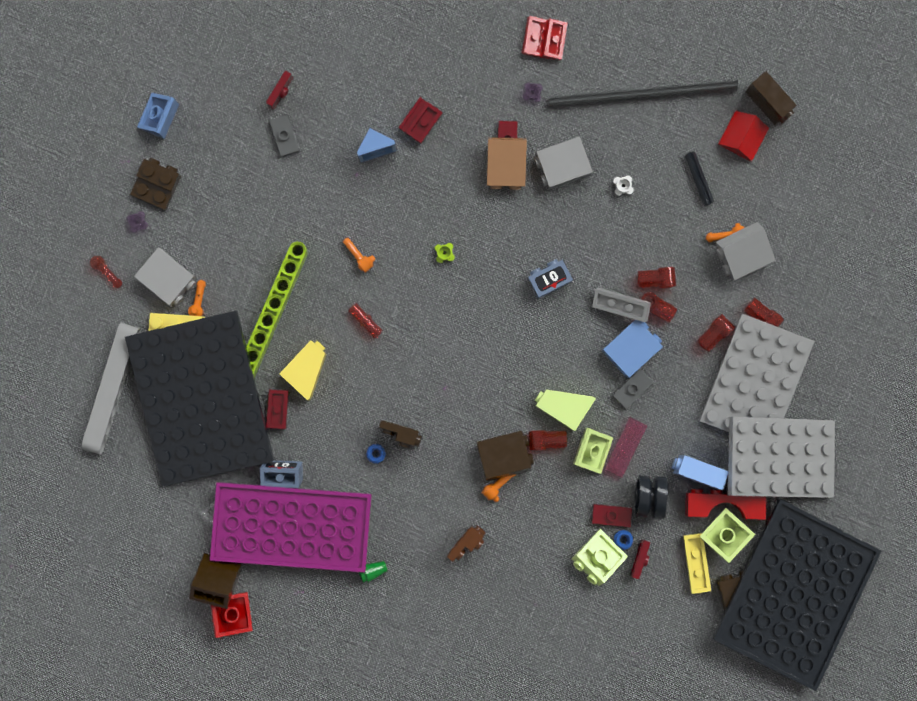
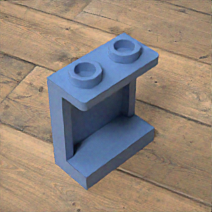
M634 320L602 350L627 379L663 347L660 344L662 340L655 333L652 335L647 330L649 326L639 320Z

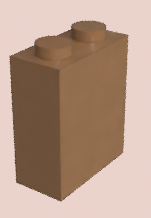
M488 137L487 185L491 186L492 189H502V186H510V189H521V186H525L526 138Z

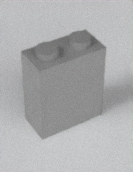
M580 136L537 151L534 158L537 169L541 168L543 174L540 176L542 184L547 186L548 190L591 176L593 173Z
M758 222L716 242L718 247L716 253L724 263L722 269L725 275H729L734 281L776 261L765 229Z
M160 247L155 250L134 275L136 279L171 307L180 304L184 298L182 295L195 286V280L197 279Z

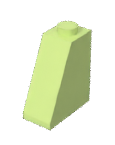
M545 390L544 393L540 391L534 401L537 402V408L572 431H575L596 398Z

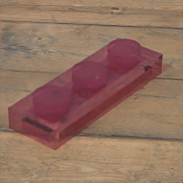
M629 417L605 467L606 470L623 477L647 425Z

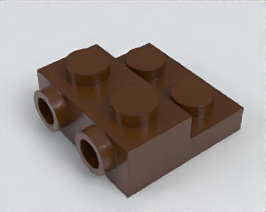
M471 525L448 552L447 558L452 562L455 559L459 561L465 554V547L471 552L473 549L477 551L484 543L483 537L486 532L478 525L476 527Z

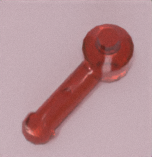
M94 256L91 258L90 265L93 269L100 270L115 288L122 286L121 279H118L109 270L103 257Z

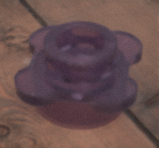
M530 82L525 83L523 99L525 101L534 100L539 102L543 86Z
M140 211L138 214L127 216L131 232L136 233L140 229L146 230L148 228L144 212Z

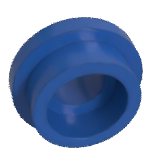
M378 444L371 445L366 452L368 460L372 463L382 462L386 455L385 449ZM374 450L380 452L379 457L375 458L372 455Z
M620 530L614 536V543L620 549H628L633 544V536L626 530ZM622 536L627 538L625 543L620 542Z

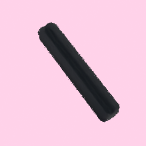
M694 151L689 152L685 155L702 202L704 206L714 203V199L696 153Z

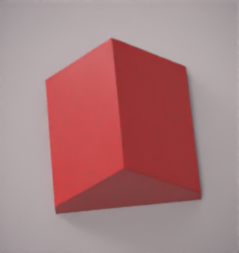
M735 111L718 145L752 162L769 127L756 115Z
M248 592L232 594L227 609L211 605L215 638L253 631Z

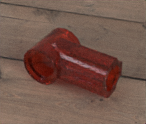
M675 267L638 271L639 288L676 287Z
M647 292L639 297L641 300H644L646 296L652 298L653 303L650 306L649 312L668 323L673 319L678 309L652 292Z
M753 298L744 309V312L750 317L779 327L784 321L781 315L774 310H769L756 298Z
M723 314L718 316L710 324L711 327L697 340L699 345L707 352L712 350L722 338H726L736 328Z
M529 431V450L567 447L566 431Z

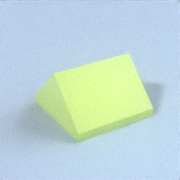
M585 428L573 465L601 474L613 437L590 428Z
M725 508L701 534L700 538L715 553L730 563L755 534Z

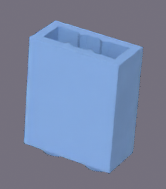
M679 455L672 464L673 474L719 490H723L728 476V471L685 455Z

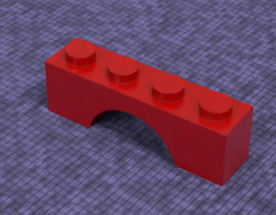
M691 489V493H686L685 516L708 517L710 511L716 505L731 503L738 508L744 519L766 520V496H730L722 494V490H710V494L703 493L701 489Z

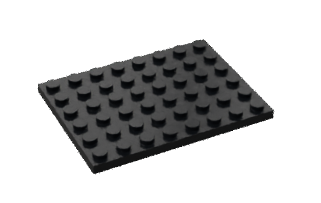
M237 310L125 337L162 486L274 461Z
M778 499L712 639L817 691L881 554V550L782 499Z

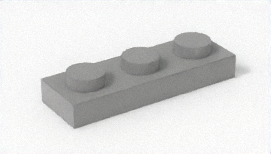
M596 288L592 307L646 322L648 321L651 302Z

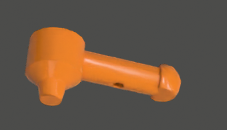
M736 223L731 231L708 233L706 240L708 242L721 240L745 227L741 226L740 223Z
M349 238L343 240L345 246L357 260L358 268L365 273L373 267V262L376 260L373 255L369 257L363 256Z
M199 280L196 283L194 305L190 306L188 310L189 316L203 317L204 315L201 303L206 283L204 280Z
M515 475L500 478L494 484L486 485L482 490V494L487 500L498 502L500 500L498 490Z

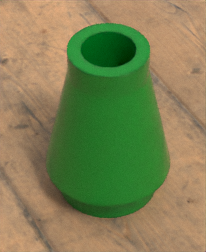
M385 561L366 564V572H359L363 583L366 581L369 583L383 573L388 572Z

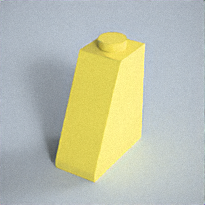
M311 340L280 373L308 401L313 396L326 357V353L323 352L325 347L318 341L314 343Z

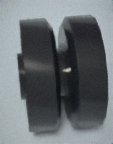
M638 475L634 497L636 517L647 518L651 506V515L654 519L665 518L668 496L667 477L656 476L651 486L649 476Z

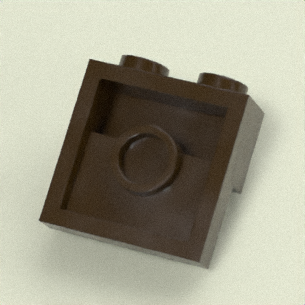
M150 158L149 161L144 159L136 175L138 178L130 195L163 210H167L181 175L177 173L178 169L167 165L165 168L160 166L161 162L156 159Z
M381 420L379 428H383V433L393 436L396 432V441H399V446L409 449L411 445L419 447L422 438L419 435L420 431Z

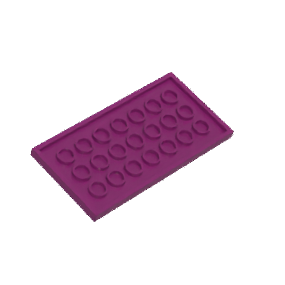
M216 482L210 560L366 572L372 494Z

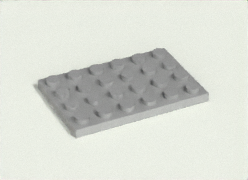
M741 313L699 421L729 432V417L784 419L815 341Z
M729 417L728 495L834 498L835 421Z

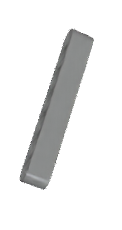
M120 323L82 441V450L101 455L105 448L131 364L125 337L139 334L140 328L124 323Z

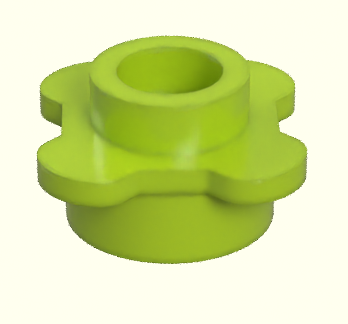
M451 243L446 245L437 244L435 246L437 262L442 263L447 260L451 262L455 259Z

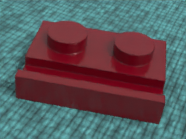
M420 97L398 128L422 144L443 112Z

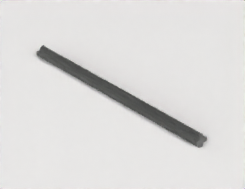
M738 79L737 81L704 82V84L692 83L680 86L671 85L647 89L638 88L614 92L605 91L602 93H583L581 95L550 96L549 107L550 105L551 107L552 105L553 107H557V105L559 107V105L564 106V104L565 106L566 104L571 106V103L572 105L573 103L575 105L576 103L577 105L582 103L583 105V102L584 104L585 102L586 104L587 102L589 104L590 102L591 104L592 102L597 103V101L598 103L599 101L604 103V100L605 102L606 100L607 102L609 100L613 102L616 99L617 101L618 99L619 101L620 99L622 101L626 99L627 101L630 98L631 100L632 98L637 100V97L638 99L639 97L640 99L642 97L646 99L649 96L650 98L651 96L652 98L653 96H657V98L659 96L660 98L663 95L664 97L665 95L670 97V94L671 96L672 94L673 96L675 94L679 96L682 93L683 95L684 93L685 95L686 93H690V95L692 93L693 95V92L695 94L699 92L700 94L703 91L704 93L705 91L706 93L708 91L709 93L710 91L714 93L715 90L716 92L717 90L718 92L719 90L720 92L722 90L726 92V89L727 91L729 89L733 91L736 88L738 90Z

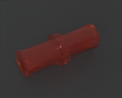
M357 303L349 309L348 312L359 322V326L364 327L374 339L382 333L383 330L372 320V316L370 314L367 315Z

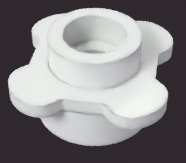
M630 176L616 177L614 179L616 195L633 193L634 189L632 188V178Z

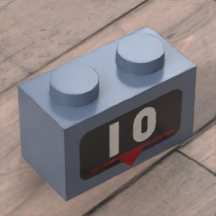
M555 259L547 264V268L543 270L537 268L530 272L531 276L528 277V281L537 299L573 281L563 260L558 262Z
M272 461L263 463L260 467V486L299 488L303 481V462Z

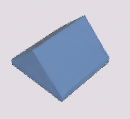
M151 93L137 128L165 139L179 106L178 102L173 97Z
M369 128L357 153L360 162H364L396 152L397 150L394 140Z

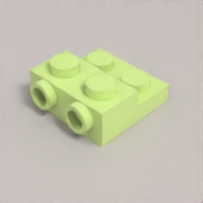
M600 529L571 559L574 561L573 565L577 570H583L588 575L587 579L590 583L600 586L607 581L628 556Z

